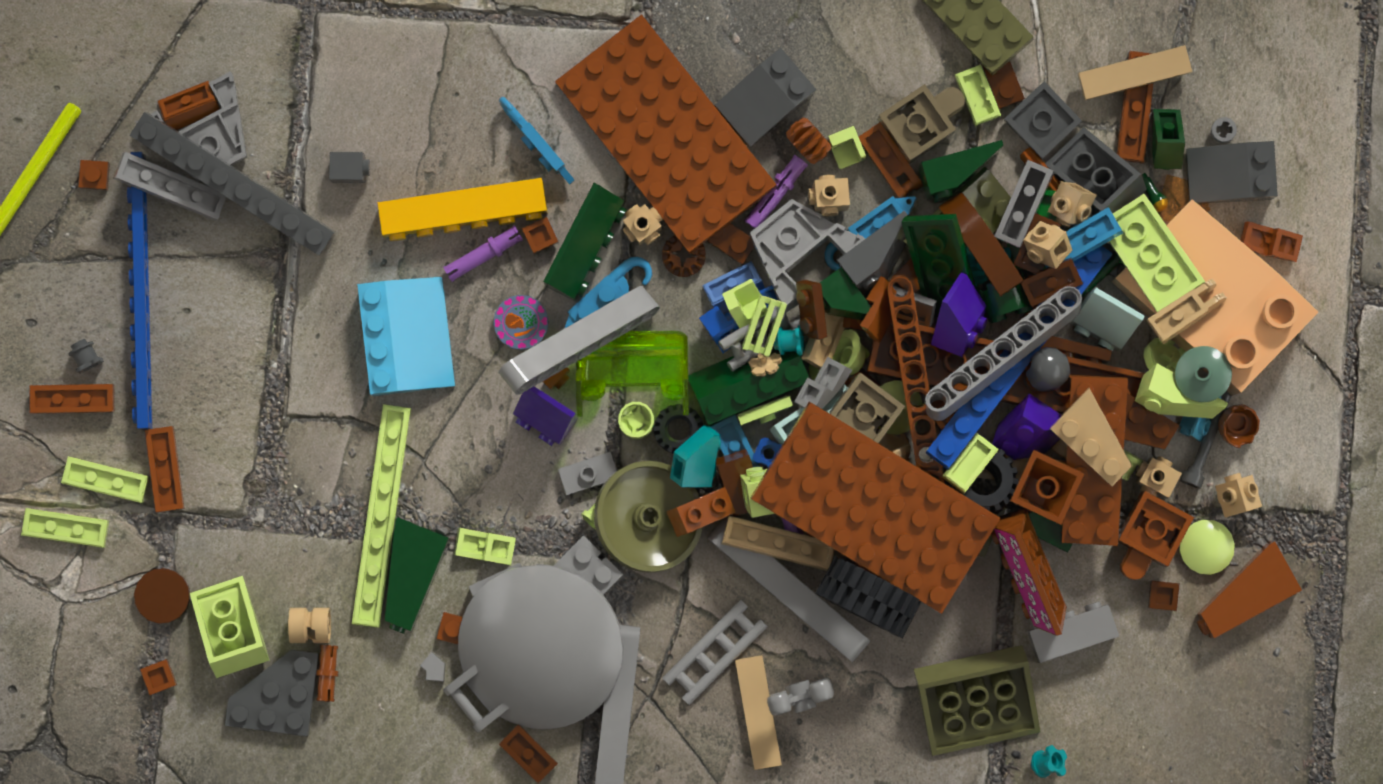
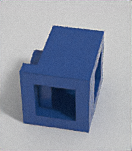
M716 306L699 317V319L721 352L725 353L730 348L723 351L718 341L738 330L739 326L729 312L723 314L719 307Z

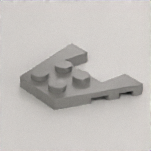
M230 71L209 82L222 108L179 132L228 164L234 165L247 158V151L235 80ZM158 110L151 113V115L164 122ZM192 176L197 182H202L196 177Z
M793 199L789 200L750 232V238L779 301L787 304L785 310L797 301L796 282L787 274L790 270L827 240L843 255L865 240L863 236L855 235L847 231L846 227L828 221L821 214Z

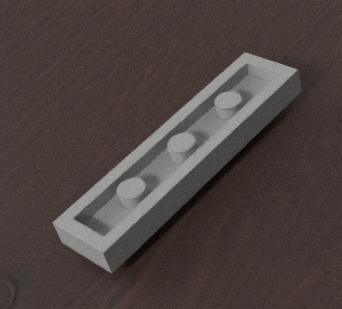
M127 152L122 153L113 177L115 180L214 221L218 220L226 196L211 187Z

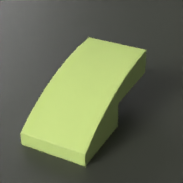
M458 528L453 555L511 565L516 538Z

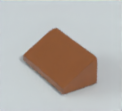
M209 80L158 100L165 124L175 130L193 124L220 110L214 92L209 85Z

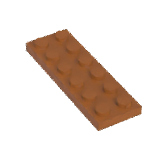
M1071 375L1069 407L1089 387L1124 450L1128 378ZM1067 445L1066 465L1085 473L1063 521L1062 543L1118 546L1122 477L1111 486Z

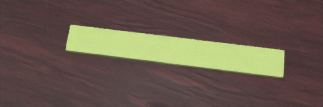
M383 404L352 624L378 628L381 625L411 408Z

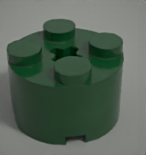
M1025 270L1018 271L1022 279L1027 277ZM989 280L982 283V289L976 285L977 292L986 304L984 317L991 323L1006 319V313L1012 311L1021 314L1033 310L1021 284L1001 297Z

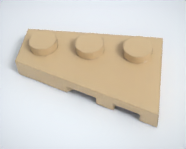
M1088 387L1050 429L1113 486L1132 465Z

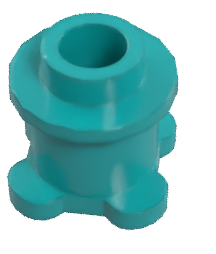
M797 325V328L792 330L779 328L773 345L775 350H779L780 355L791 351H797L798 355L803 354L805 342L800 325Z
M1053 745L1047 746L1045 751L1038 750L1032 755V770L1040 778H1046L1051 773H1056L1059 777L1066 774L1065 760L1067 759V754L1063 749H1055Z

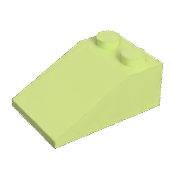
M243 576L190 593L209 665L216 678L270 661Z

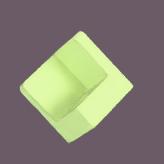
M854 126L828 136L827 140L831 144V150L839 169H844L866 159V154Z
M752 279L722 294L739 328L750 324L759 295H761ZM765 303L762 308L759 319L764 317L766 314L767 306Z

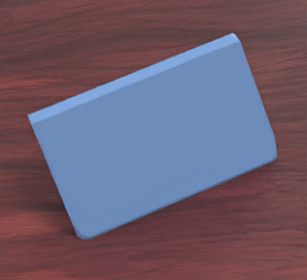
M752 261L702 285L712 307L718 306L722 313L729 311L722 295L728 290L750 279L753 280L759 291L765 289L763 281Z

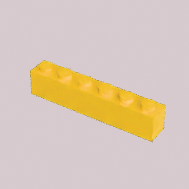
M542 178L377 202L382 235L384 238L389 237L390 241L405 240L406 235L415 233L417 237L432 236L434 230L444 229V233L461 231V226L471 225L472 229L488 227V222L498 221L499 225L515 223V218L526 217V221L539 220L543 218L542 214L548 213Z

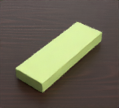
M68 456L61 483L143 503L150 476Z
M25 508L21 535L105 548L109 520Z

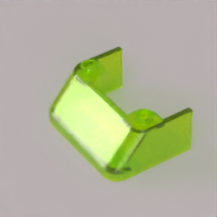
M629 331L577 361V417H583V400L596 401L605 395L606 387L661 386L662 395L668 399H683V415H689L687 335L680 331Z

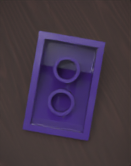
M535 386L522 393L513 412V415L518 417L515 423L528 431L533 427L540 432L538 438L550 446L554 442L561 445L578 419L576 413Z

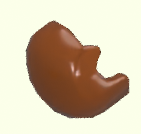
M1243 404L1233 405L1225 409L1220 416L1218 430L1222 439L1229 445L1241 448L1242 445L1253 442L1255 435L1259 431L1260 419L1252 408Z

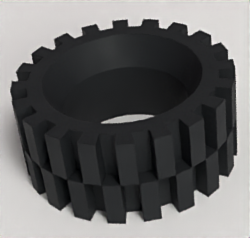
M834 556L816 591V594L902 639L921 604L920 599L837 556Z

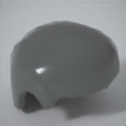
M1045 347L1030 358L1031 366L1026 372V376L1031 386L1038 391L1051 392L1058 389L1068 380L1070 375L1069 361L1067 356L1058 349Z

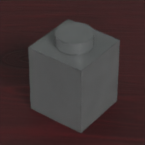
M330 152L329 180L332 183H365V176H370V159H365L363 152Z

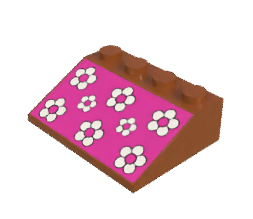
M1022 508L1000 516V520L992 531L991 536L994 543L1001 546L1003 565L1006 570H1011L1014 577L1011 579V583L1015 593L1021 594L1024 601L1021 606L1026 619L1031 618L1034 627L1055 636L1061 635L1067 606L1027 509Z

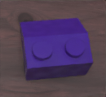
M960 273L943 299L931 343L932 346L961 357L968 347L971 349L974 347L978 333L982 334L987 323V318L984 317L986 304L967 274Z
M1028 394L998 423L992 445L999 450L1005 451V454L1013 460L1030 458L1033 450L1045 454L1060 440L1050 427L1062 415L1031 394Z

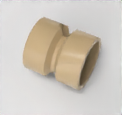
M290 608L288 619L289 642L306 643L308 639H311L313 643H330V608H313L311 612L307 608Z

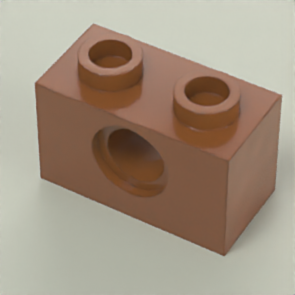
M725 487L666 511L677 537L736 513Z

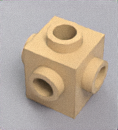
M823 175L819 177V180L814 181L813 188L808 189L809 205H814V211L822 213V216L838 215V211H848L850 206L848 178L835 179V175Z
M1061 181L1057 191L1051 198L1048 212L1056 216V221L1064 226L1071 227L1072 224H1080L1089 218L1096 194L1076 183Z
M637 204L624 214L627 218L623 220L625 228L622 231L631 243L636 240L639 246L644 242L649 245L660 237L658 232L662 230V226L659 222L663 219L654 207L649 209L646 204L642 207H639ZM644 218L647 220L648 224L645 228L637 226L639 219Z
M1041 221L1023 239L1027 255L1033 262L1042 263L1054 269L1072 251L1066 231L1061 230L1056 225H1049Z
M1158 456L1157 459L1152 457L1147 462L1143 460L1138 467L1135 475L1139 478L1136 483L1142 486L1140 491H1146L1154 496L1157 494L1166 499L1170 497L1182 473L1171 468L1173 463L1161 456ZM1155 472L1159 475V481H1156L1153 477Z
M1237 473L1224 477L1226 483L1215 486L1217 498L1225 518L1262 507L1258 487L1253 475L1241 477V474Z

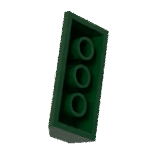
M593 183L543 281L545 287L573 301L576 300L577 296L581 298L584 296L589 286L586 279L590 271L596 272L602 258L598 257L602 247L606 249L609 247L614 237L611 230L615 222L621 223L627 209L623 208L625 204L623 199L602 186Z
M773 346L771 355L773 353L780 354L779 350H775ZM797 351L785 352L784 355H781L782 362L778 365L777 371L771 375L767 374V372L765 376L753 375L748 362L732 372L727 365L728 361L735 358L732 356L687 376L708 426H712L733 415L740 414L803 387L806 379L809 378Z

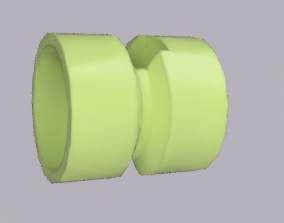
M631 402L621 409L618 415V423L621 431L627 437L642 439L652 432L654 415L646 404Z

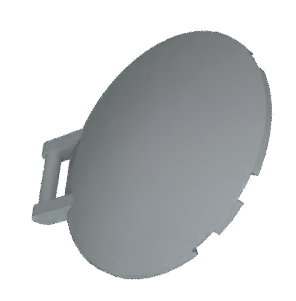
M543 564L519 566L492 578L472 598L463 615L458 636L459 659L463 673L448 684L443 691L447 696L451 695L474 724L472 727L477 733L499 716L516 725L519 724L522 727L532 729L565 727L592 714L608 698L615 687L620 669L622 668L624 646H622L621 628L610 603L588 580L578 574L559 569L560 567ZM464 683L469 686L489 711L484 717L480 715L459 689Z

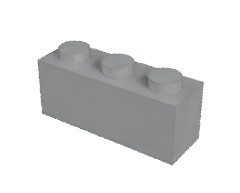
M1027 160L996 231V239L1021 248L1023 239L1028 232L1035 213L1037 214L1054 175L1053 170Z
M1100 601L1084 606L1085 612L1076 615L1074 610L1066 612L1063 631L1058 636L1038 629L1032 623L1033 629L1028 630L1027 633L1037 663H1042L1119 637L1109 605L1101 606Z

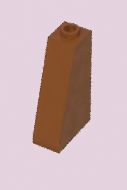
M1275 541L1265 544L1197 613L1200 619L1197 621V625L1204 636L1209 635L1210 638H1216L1302 591Z

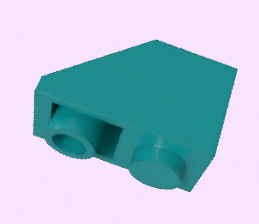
M702 426L674 451L670 478L681 487H712V481L716 475L715 463L717 452L721 446L720 434L709 426Z

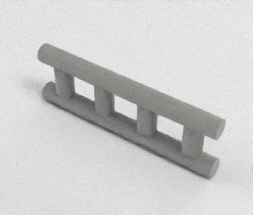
M797 301L784 312L780 328H783V330H792L797 328V325H800V317L790 323L786 312L799 305ZM777 306L774 307L770 322L775 318L778 310ZM762 317V318H760V319L758 320V323H757V326H756V329H755V332H754V336H755L756 340H757V337H758V334H759V331H760V328H761V325H762V322H763L764 317ZM749 324L718 341L723 351L728 348L732 350L735 358L727 362L732 372L750 361V358L758 356V353L752 350L744 351L740 343L746 336ZM766 334L764 336L761 347H765L766 341L768 339Z
M741 599L662 677L669 686L676 680L687 691L682 699L688 705L768 627L761 619L754 625L743 614L748 606ZM734 621L746 632L736 644L723 633ZM714 641L727 652L716 664L703 653ZM695 660L707 671L696 684L684 673Z

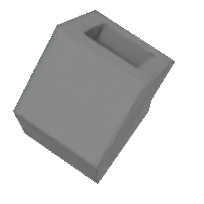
M431 652L420 665L426 670V680L444 681L446 663Z

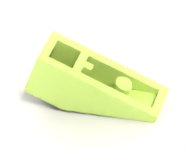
M1158 363L1143 375L1135 399L1137 403L1157 414L1213 419L1224 410L1228 404L1220 398L1210 402H1197L1187 398L1177 386L1175 373Z

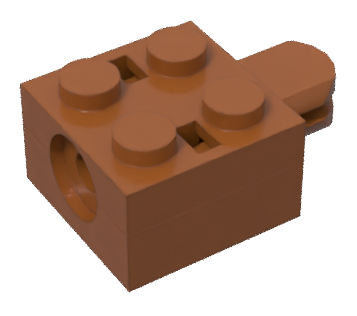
M1146 491L1140 492L1119 532L1118 543L1128 547L1120 563L1122 574L1128 579H1141L1145 576L1152 561L1163 567H1168L1194 517Z

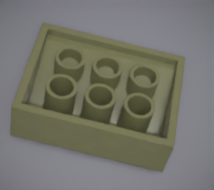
M1022 645L914 669L932 756L1041 732L1029 662Z

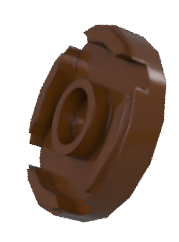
M166 568L153 569L144 574L137 582L134 592L135 605L140 614L147 620L155 623H170L180 618L188 609L190 587L185 578L177 571Z

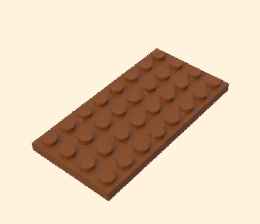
M642 14L555 81L556 85L610 151L652 207L656 209L689 254L777 187L774 180Z
M810 401L750 497L755 502L856 563L920 599L919 601L941 614L1000 520L999 516Z

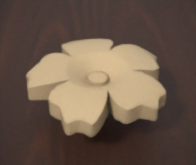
M759 353L758 358H750L748 363L753 375L765 376L766 372L769 375L775 373L782 359L780 354L773 353L771 355L770 353L768 357Z

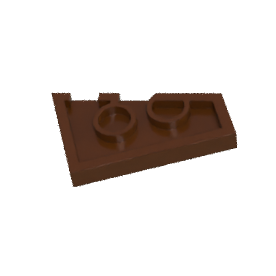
M1127 393L1124 440L1163 450L1166 449L1180 425L1162 414L1146 409L1135 401L1136 398Z

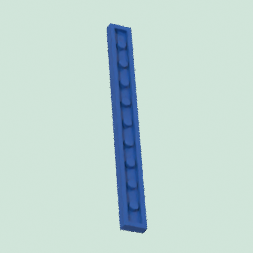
M131 152L132 155L146 160V155L143 152ZM131 186L127 187V201L132 203V214H128V230L132 231L133 242L128 243L129 258H133V269L129 270L130 286H134V297H130L129 304L130 312L134 313L135 324L130 326L131 341H135V352H131V366L136 368V379L132 380L131 388L132 395L136 396L137 407L132 409L133 424H137L138 429L148 430L153 429L147 193Z
M1103 246L1074 261L1083 282L1082 285L1075 287L1081 295L1113 254ZM1066 299L1062 304L1072 307L1075 302L1071 299ZM1044 316L1040 319L1046 324L1054 321L1050 316ZM1022 333L1018 337L1026 341L1030 340L1032 335ZM1045 342L961 406L928 448L926 454L948 470L1031 362L1030 358L1042 348ZM1004 349L1000 357H1008L1011 353Z

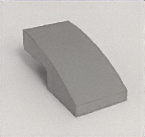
M827 357L815 380L806 379L794 402L805 408L810 401L822 409L841 389L852 370Z

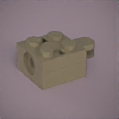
M924 84L881 113L877 120L881 122L910 164L955 133L956 129L949 119L962 110L965 98L963 93L955 87L946 88L933 97Z
M859 373L837 400L829 414L879 443L905 406L862 373Z

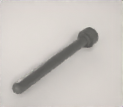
M1226 391L1221 396V399L1227 402L1228 404L1231 399V395L1228 391ZM1225 409L1213 419H1210V429L1203 436L1192 466L1184 470L1180 479L1182 483L1201 489L1205 479L1202 469L1216 437L1219 418Z

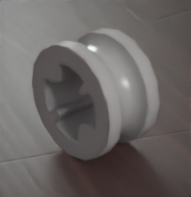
M1227 117L1217 119L1211 128L1213 138L1220 143L1231 141L1237 132L1235 122ZM1222 123H1227V128L1231 127V133H1227L1225 138L1219 136L1220 132H1216V127H1221Z

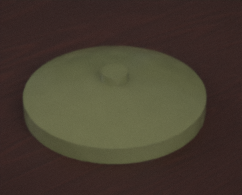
M640 461L619 469L606 480L596 499L594 522L602 546L615 561L634 571L659 572L680 564L695 549L702 533L703 527L677 537L666 511L699 498V494L695 487H681L670 478L672 466L662 462Z

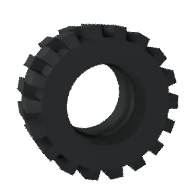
M1000 449L984 468L992 473L995 478L996 490L994 493L979 495L968 488L965 494H963L947 481L945 484L990 512L998 514L1007 506L1015 492V488L1018 485V479L1015 476L1018 472L1017 468H1013L1011 465L1013 463L1011 457L1005 458L1003 456L1005 451Z

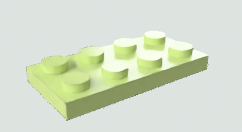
M1145 194L1113 213L1123 234L1110 240L1109 243L1156 312L1205 283L1203 277Z

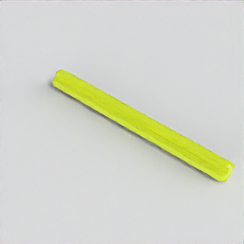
M67 103L1 204L0 236L80 115L81 109L76 105Z

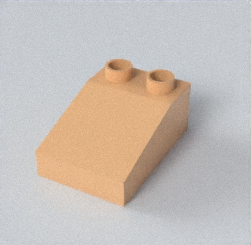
M1191 200L1166 226L1205 282L1213 279L1217 284L1211 292L1200 297L1201 300L1205 303L1222 292L1227 298L1217 308L1209 311L1208 315L1172 338V340L1180 348L1184 349L1185 352L1199 346L1213 347L1222 352L1232 369V379L1227 391L1231 396L1241 393L1317 315L1318 311L1279 273L1194 200ZM1125 267L1113 279L1112 283L1150 318L1157 312ZM1202 368L1207 374H1209V371L1206 368Z

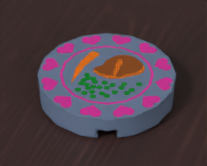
M516 295L507 298L499 305L495 312L493 324L496 335L502 343L512 349L526 350L542 341L547 334L549 320L547 311L538 300L531 296Z

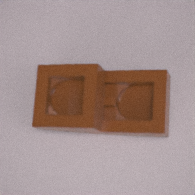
M1247 221L1244 223L1240 241L1254 253L1297 262L1303 235Z
M881 276L866 298L872 307L860 324V327L871 339L881 342L892 319L887 290L889 282ZM892 287V292L897 295V291Z

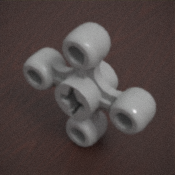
M823 678L811 683L809 680H804L785 687V691L772 694L767 698L770 713L776 716L789 712L792 709L793 714L817 707L816 703L833 698V685L829 678Z

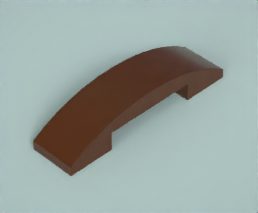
M962 192L938 207L942 214L957 215L964 244L1000 297L1024 282L996 237Z

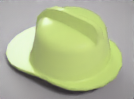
M850 329L843 331L833 360L852 370L850 375H854L863 367L865 359L870 353L860 343L858 333ZM809 364V375L812 380H815L820 370Z

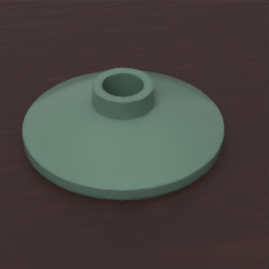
M1199 346L1188 350L1181 356L1176 365L1175 379L1178 388L1187 398L1197 402H1210L1218 399L1227 391L1232 379V369L1222 352L1213 347ZM1206 368L1209 371L1208 376L1200 378L1198 376L1199 369Z

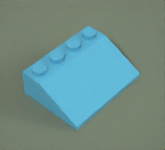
M443 277L357 284L370 395L380 396L454 387L455 379Z

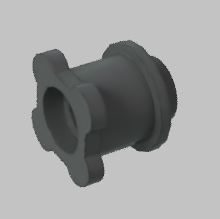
M82 339L70 346L72 351L68 355L73 356L78 366L76 371L79 374L104 362L103 358L97 356L93 348V341L87 342L86 339Z

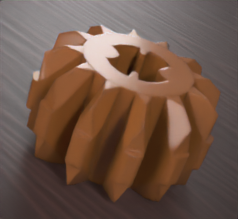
M802 117L790 126L791 128L786 132L787 138L810 163L816 164L827 156V153L831 150V144L808 118Z

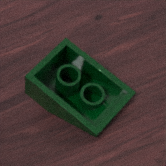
M1003 141L992 142L921 162L918 171L927 201L934 199V203L948 200L955 191L999 153L1003 147Z

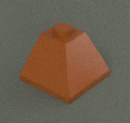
M1033 450L1010 501L1062 525L1085 473Z

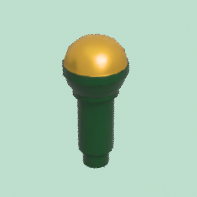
M1146 173L1142 174L1149 201L1157 212L1164 211L1168 206L1167 197L1158 192L1151 178Z

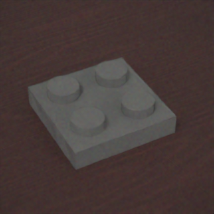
M1045 81L1004 118L1009 127L1041 159L1082 122Z

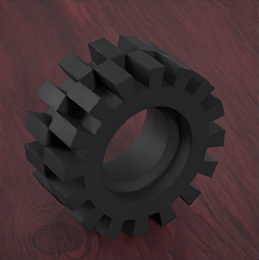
M681 404L670 405L656 417L654 424L655 438L665 451L674 454L676 449L703 426V421L698 412L690 406ZM674 419H683L689 424L690 432L683 440H675L668 433V426Z

